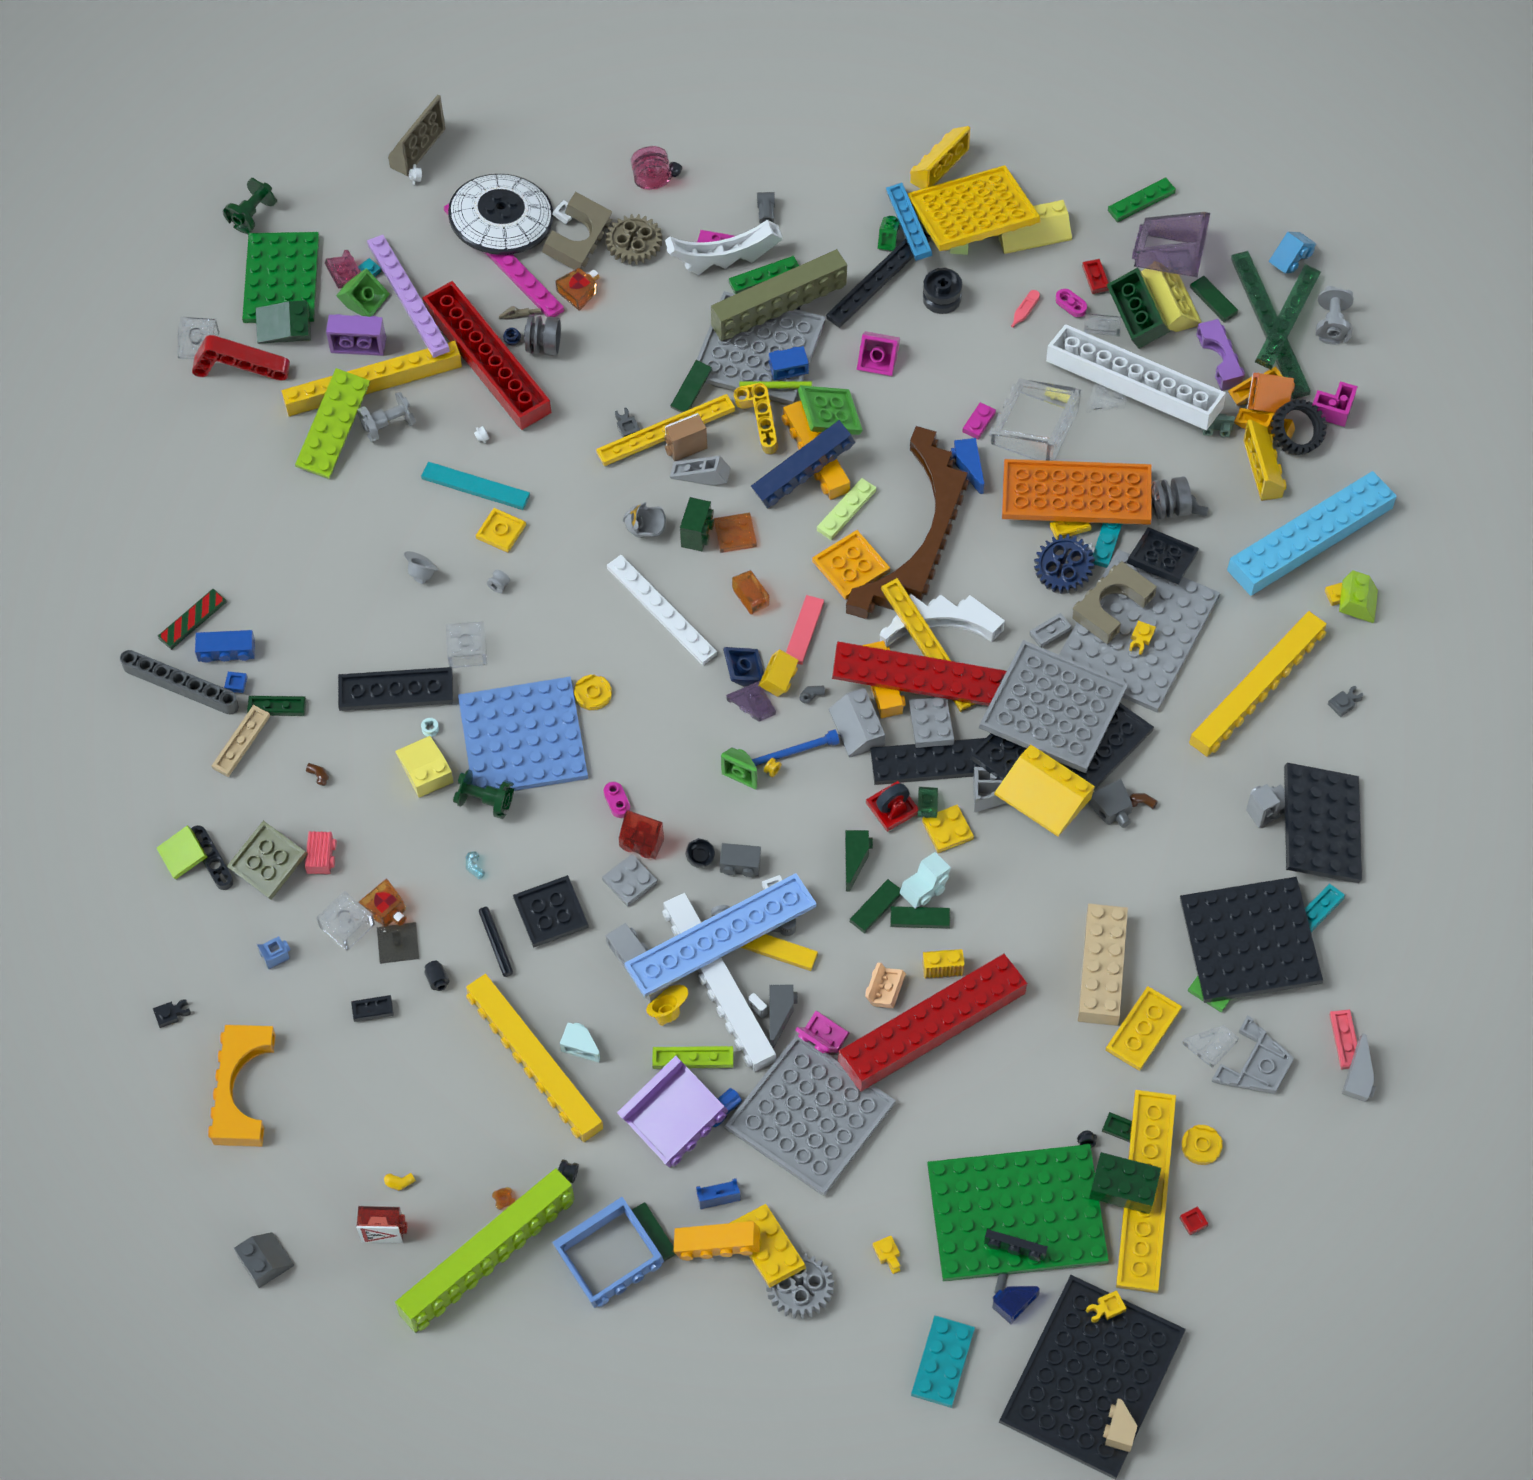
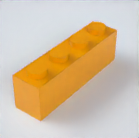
M884 641L862 645L890 650L889 647L885 646ZM871 686L880 719L903 714V706H906L904 695H900L899 690Z
M754 1221L675 1228L674 1253L681 1260L685 1261L696 1257L711 1259L713 1256L719 1255L722 1257H731L733 1254L747 1256L752 1255L754 1252H759L760 1228Z

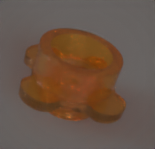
M501 1188L492 1193V1197L496 1201L495 1207L498 1210H502L503 1207L510 1206L515 1202L511 1195V1188Z

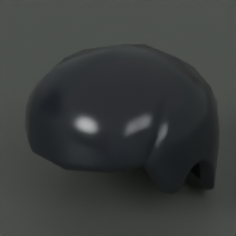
M697 838L689 842L685 855L687 861L692 866L703 868L713 862L715 850L708 840Z

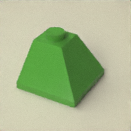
M366 268L347 282L336 296L348 309L361 316L371 317L390 293Z
M733 747L723 752L721 755L722 775L756 790L757 768L751 757L744 750H737Z

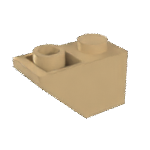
M1118 1399L1116 1405H1111L1108 1417L1112 1418L1111 1425L1106 1424L1103 1437L1107 1438L1105 1445L1130 1452L1137 1425L1124 1402Z

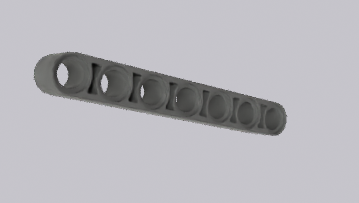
M126 650L120 655L123 669L130 675L225 714H234L239 709L235 693L133 650Z

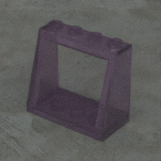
M1196 212L1145 218L1144 224L1139 226V232L1133 249L1132 259L1135 260L1134 267L1198 278L1211 213ZM1148 236L1186 242L1145 247Z

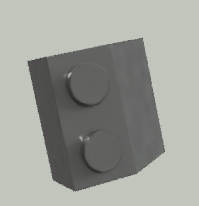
M273 1232L251 1236L234 1247L238 1258L258 1288H261L294 1266Z

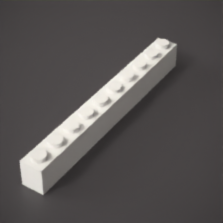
M685 893L663 903L664 910L662 914L667 922H671V930L674 936L701 923ZM722 958L698 969L699 981L702 985H706L709 999L711 1002L715 1001L717 1005L718 1015L720 1018L724 1017L727 1022L725 1026L728 1033H733L736 1038L734 1042L739 1051L742 1050L745 1054L743 1058L748 1067L751 1066L753 1071L756 1072L773 1064L776 1061V1053Z

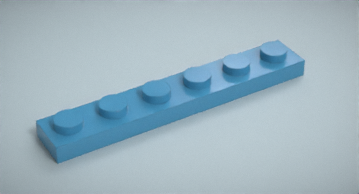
M903 183L886 187L887 195L915 261L933 256Z

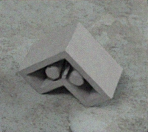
M1268 784L1262 787L1257 786L1251 791L1246 811L1259 828L1285 815V789L1281 784L1277 787H1269Z

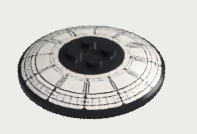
M488 174L469 180L456 190L448 208L449 223L459 239L476 250L496 255L521 253L537 246L549 234L554 216L552 215L553 207L551 201L540 187L527 179L510 174Z

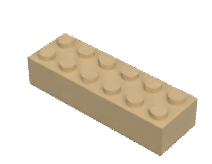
M1088 903L1078 1022L1118 1026L1128 907Z

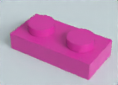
M980 402L964 425L962 432L979 439L996 414V409Z

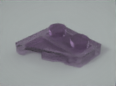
M759 681L726 695L728 702H733L739 706L740 710L750 714L758 722L776 715V710L764 689L758 686Z

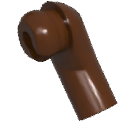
M1133 793L1129 796L1132 807H1136L1138 803H1144L1154 809L1158 802L1145 793Z

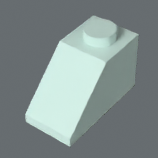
M567 1023L560 1041L561 1052L599 1063V1050L588 1029L580 1023Z

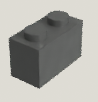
M722 843L719 863L720 873L726 875L740 874L746 877L759 876L761 846Z

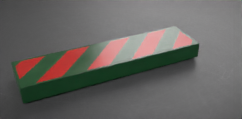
M210 590L158 635V639L172 650L227 603L226 599L216 590Z

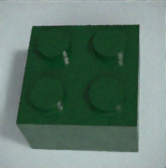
M689 497L680 525L681 547L702 552L704 545H708L710 538L708 533L709 530H713L715 522L711 501Z

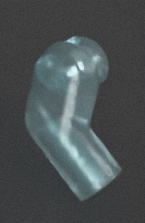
M476 851L469 852L466 855V869L476 878L481 879L485 872L477 866L479 854Z

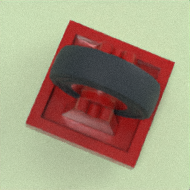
M899 781L866 799L867 806L887 832L920 812V809L909 796L908 788L904 784L899 783Z

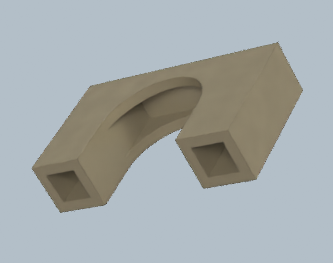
M575 191L566 207L565 214L582 222L587 227L590 236L582 241H573L552 230L544 243L542 253L579 272L582 266L586 267L588 264L589 254L593 255L597 248V240H602L605 234L604 228L608 229L613 219L610 218L611 210Z
M1121 561L1117 566L1114 565L1110 569L1109 574L1105 578L1102 577L1098 581L1097 586L1093 590L1090 589L1086 593L1085 598L1081 602L1078 601L1074 605L1072 619L1108 644L1120 632L1121 623L1104 611L1100 605L1102 598L1114 593L1123 594L1144 608L1155 597L1157 586Z

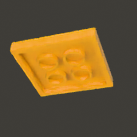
M858 530L812 557V562L845 600L848 599L852 588L875 582L890 572L888 564Z

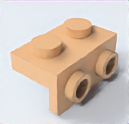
M877 963L872 972V978L866 989L865 997L872 1006L894 1008L906 973L900 969L885 968L882 963Z

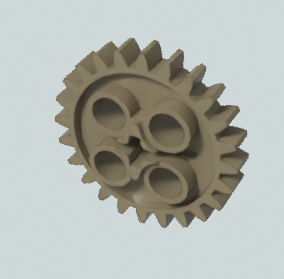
M633 214L630 215V218L624 215V220L617 218V223L612 222V227H608V233H606V245L610 255H615V260L621 258V263L628 260L629 265L632 261L637 265L639 260L642 263H645L646 258L651 260V255L656 257V251L660 252V246H662L663 237L661 228H658V223L653 224V219L647 221V216L641 219L640 214L636 218H634Z

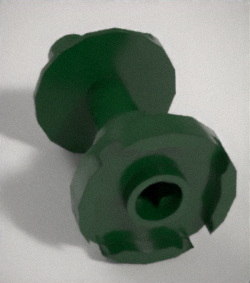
M253 177L247 182V188L252 194L248 201L243 200L239 205L229 203L222 211L229 224L233 222L235 224L234 228L245 234L250 233L255 227L252 217L256 213V207L259 203L266 206H274L277 203V199L271 192L272 187L268 183H261Z
M468 769L465 774L461 773L459 775L458 784L460 786L458 792L456 791L453 797V802L457 803V806H463L469 795L482 799L483 804L493 806L494 817L505 818L506 814L503 812L504 810H509L513 799L514 788H511L514 785L513 782L504 780L499 788L489 785L483 788L471 783L473 779L472 770Z

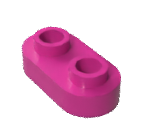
M1069 289L1057 291L1055 301L1061 308L1074 317H1082L1086 314L1087 304L1083 299Z
M618 782L607 783L603 791L611 813L617 818L626 817L630 813V803L621 784Z

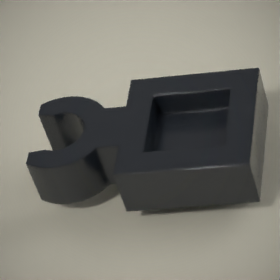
M186 999L180 1000L175 1006H173L171 1001L153 1008L159 1028L179 1022L177 1016H188L191 1014L189 1008L182 1010L183 1006L188 1005Z

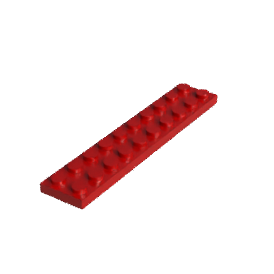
M837 641L832 679L989 706L1007 671Z

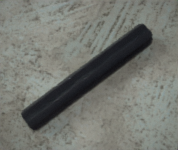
M489 907L480 908L479 915L502 975L504 977L513 974V970Z

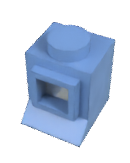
M279 936L264 944H257L259 953L264 958L268 970L290 959L288 951H290L289 945L286 940L281 941Z

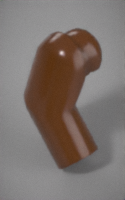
M308 763L306 772L316 775L318 777L316 783L325 786L327 780H329L326 769Z

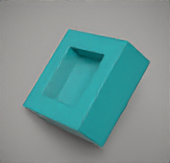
M370 258L356 267L357 273L367 268L374 277L382 272L381 267Z

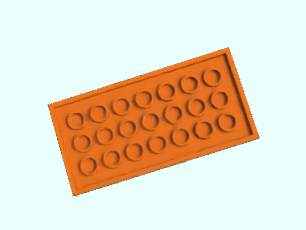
M1004 459L1002 519L1151 525L1152 464Z

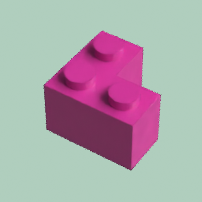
M1340 381L1335 395L1317 390L1312 406L1317 405L1319 407L1317 411H1322L1321 417H1325L1326 422L1345 427L1358 386Z

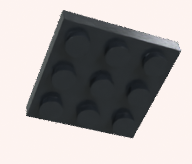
M1148 527L1128 557L1127 564L1179 585L1198 554L1199 548Z
M568 875L513 895L533 948L589 928Z

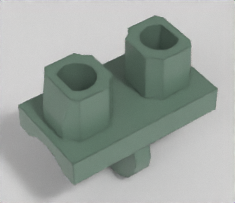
M1219 413L1207 430L1202 429L1203 435L1211 436L1213 435V430H1220L1222 437H1229L1233 430L1235 416H1226L1227 414Z

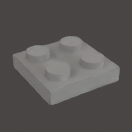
M633 854L602 876L605 884L627 907L658 884L657 879Z

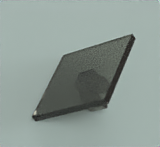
M416 922L377 927L380 964L419 959Z

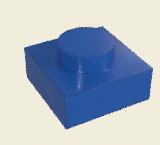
M228 671L224 688L235 693H244L247 674Z

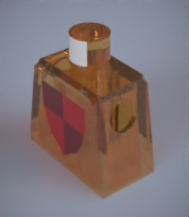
M577 268L555 281L556 292L580 311L596 294L595 281L600 278L599 274L595 270L586 274L582 269Z
M387 878L358 902L361 911L384 927L393 921L398 926H401L407 919L403 914L406 910L405 904Z

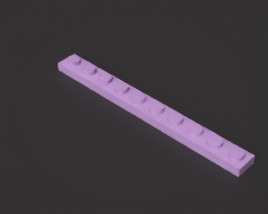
M384 235L367 240L368 247L433 358L450 352L447 342Z

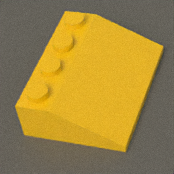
M1030 744L1015 762L994 795L1058 837L1091 800L1095 786Z

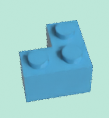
M1287 231L1268 262L1284 273L1295 272L1299 266L1298 262L1300 259H1307L1312 256L1316 243L1301 232Z

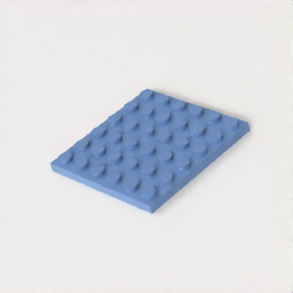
M571 676L458 695L469 770H472L473 773L471 782L473 785L486 788L487 785L499 788L502 782L506 780L513 782L514 785L511 788L517 791L588 779Z

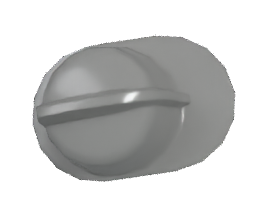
M411 551L404 553L405 558L409 561L408 574L414 577L415 581L420 584L430 580L434 571L439 569L427 557Z

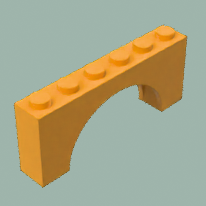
M225 1025L224 1032H221L220 1043L222 1044V1050L218 1052L220 1068L216 1069L215 1075L218 1083L217 1088L213 1090L215 1107H211L213 1123L208 1129V1137L211 1138L214 1145L263 1146L265 1127L262 1120L250 1118L240 1112L234 1104L233 1087L238 1073L247 1062L261 1054L274 1053L276 1033L273 1026Z

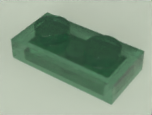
M919 787L918 817L937 818L938 788Z

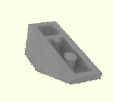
M721 456L677 461L673 463L670 478L707 485L724 484L728 481L731 468Z
M1362 1034L1358 1039L1342 1094L1365 1102L1369 1097H1373L1376 1086H1373L1374 1074L1367 1035Z

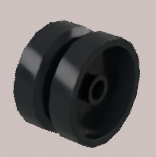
M936 268L930 271L923 281L924 305L927 309L937 314H948L955 311L962 299L961 277L958 273L948 268Z

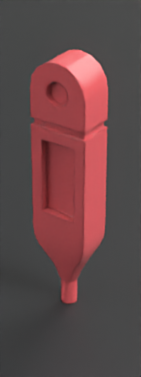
M1031 290L1017 308L1011 327H1014L1019 322H1023L1035 304H1037L1040 298V293L1037 290Z

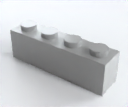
M626 923L606 935L607 945L623 966L625 962L648 951L645 943H640L637 939L636 931L632 927L629 928ZM670 985L656 991L655 993L647 996L646 998L651 1003L665 989L670 987Z

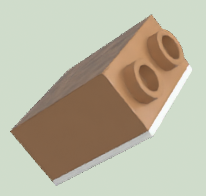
M698 413L665 426V450L668 456H672L674 462L708 449L707 428Z

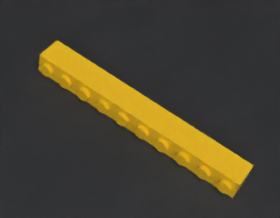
M452 341L447 343L450 352L434 358L427 348L347 372L370 380L366 394L457 369L462 367L456 342ZM332 376L281 390L288 416L319 408Z
M1308 611L1191 734L1189 744L1206 757L1212 752L1215 753L1219 749L1220 743L1223 740H1228L1232 735V730L1242 725L1247 714L1251 715L1255 711L1256 705L1259 702L1262 703L1267 698L1268 692L1271 689L1275 690L1280 683L1279 680L1289 675L1292 670L1291 668L1294 665L1297 666L1302 661L1303 655L1306 652H1311L1315 646L1314 643L1324 638L1327 623Z
M486 973L467 985L466 998L470 1004H475L478 1007L477 1011L481 1018L489 1021V1027L492 1032L500 1035V1041L506 1049H511L513 1052L512 1057L518 1064L521 1063L525 1067L523 1070L528 1078H533L536 1081L535 1086L541 1094L545 1093L547 1095V1101L553 1109L555 1107L560 1112L558 1115L565 1124L569 1123L572 1127L570 1130L575 1138H580L584 1143L603 1130L602 1120Z

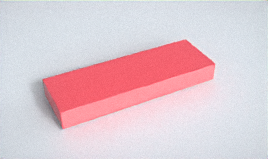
M1350 1009L1330 1011L1329 1015L1341 1070L1349 1069L1357 1046Z

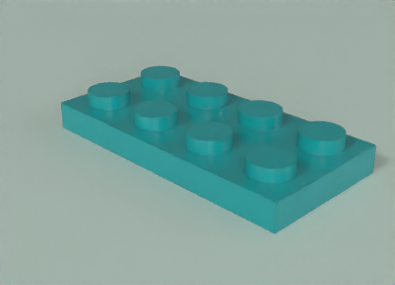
M934 1315L911 1396L952 1408L975 1327Z

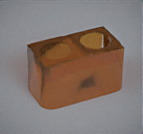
M751 570L732 577L733 591L751 615L769 606V594Z

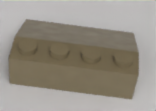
M437 94L389 153L388 159L391 169L408 176L409 170L413 169V164H418L445 131L440 95Z

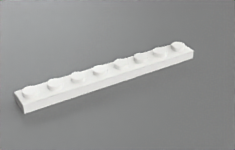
M622 555L607 564V569L702 665H705L717 656V651Z

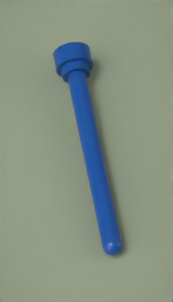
M836 729L830 730L824 737L754 758L752 761L755 766L767 763L771 758L777 760L824 744L834 746L840 744Z

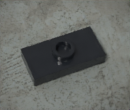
M391 995L351 1001L354 1022L394 1016Z

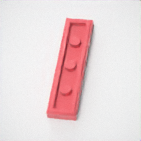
M809 595L805 597L786 651L787 654L799 660L797 664L802 665L824 605V599Z

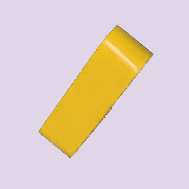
M756 383L736 388L733 395L736 406L741 409L754 407L762 450L766 454H774L778 450V442L766 385ZM760 392L764 393L762 396H757ZM740 396H746L743 400L739 399ZM761 409H767L764 413L759 412ZM765 425H770L768 429L762 428ZM767 438H770L771 440L770 445H768Z

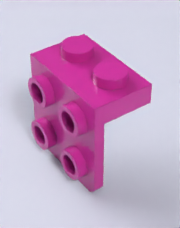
M819 1011L814 1012L806 1027H797L795 1030L799 1033V1038L805 1042L810 1041L816 1044L814 1048L828 1054L831 1052L838 1053L850 1034L849 1031Z

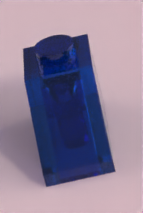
M1007 1286L1003 1291L999 1290L993 1296L992 1308L1011 1325L1039 1296L1040 1288L1038 1286Z

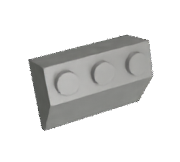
M865 688L847 693L829 708L831 717L849 757L868 752L872 747L885 746V733Z

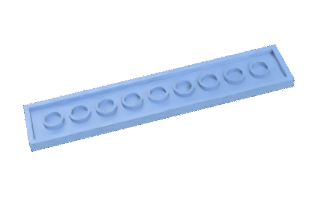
M795 873L625 962L624 966L645 998L814 909L817 903Z

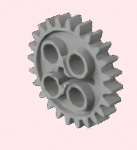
M807 1253L802 1258L806 1269L802 1270V1274H795L791 1278L789 1277L770 1288L766 1285V1292H769L768 1299H772V1306L778 1305V1312L784 1309L785 1316L791 1312L793 1319L796 1318L797 1314H800L801 1318L804 1319L805 1313L812 1317V1311L819 1314L820 1306L826 1308L825 1301L831 1302L830 1295L834 1293L832 1288L834 1280H831L832 1272H828V1266L822 1267V1260L815 1262V1256L807 1259ZM812 1283H818L819 1285L816 1286V1287H813V1286H811L810 1284H812ZM783 1285L790 1286L788 1289L781 1288ZM800 1297H803V1298H805L806 1300H804V1301H797L796 1299H798V1298H800Z

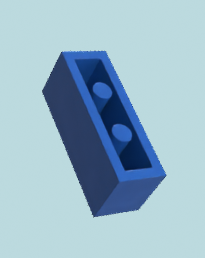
M253 631L196 633L195 654L198 662H227L229 660L246 661L248 659H255V637Z

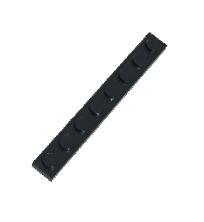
M924 232L926 239L929 243L931 241L930 235ZM907 239L901 242L826 314V319L840 328L914 257Z

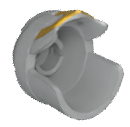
M646 502L627 511L623 517V522H625L627 530L635 537H655L663 533L666 526V516L661 507H647Z

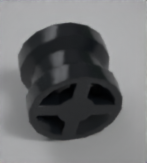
M562 1159L558 1170L570 1183H574L579 1164L575 1162L571 1164L567 1160Z

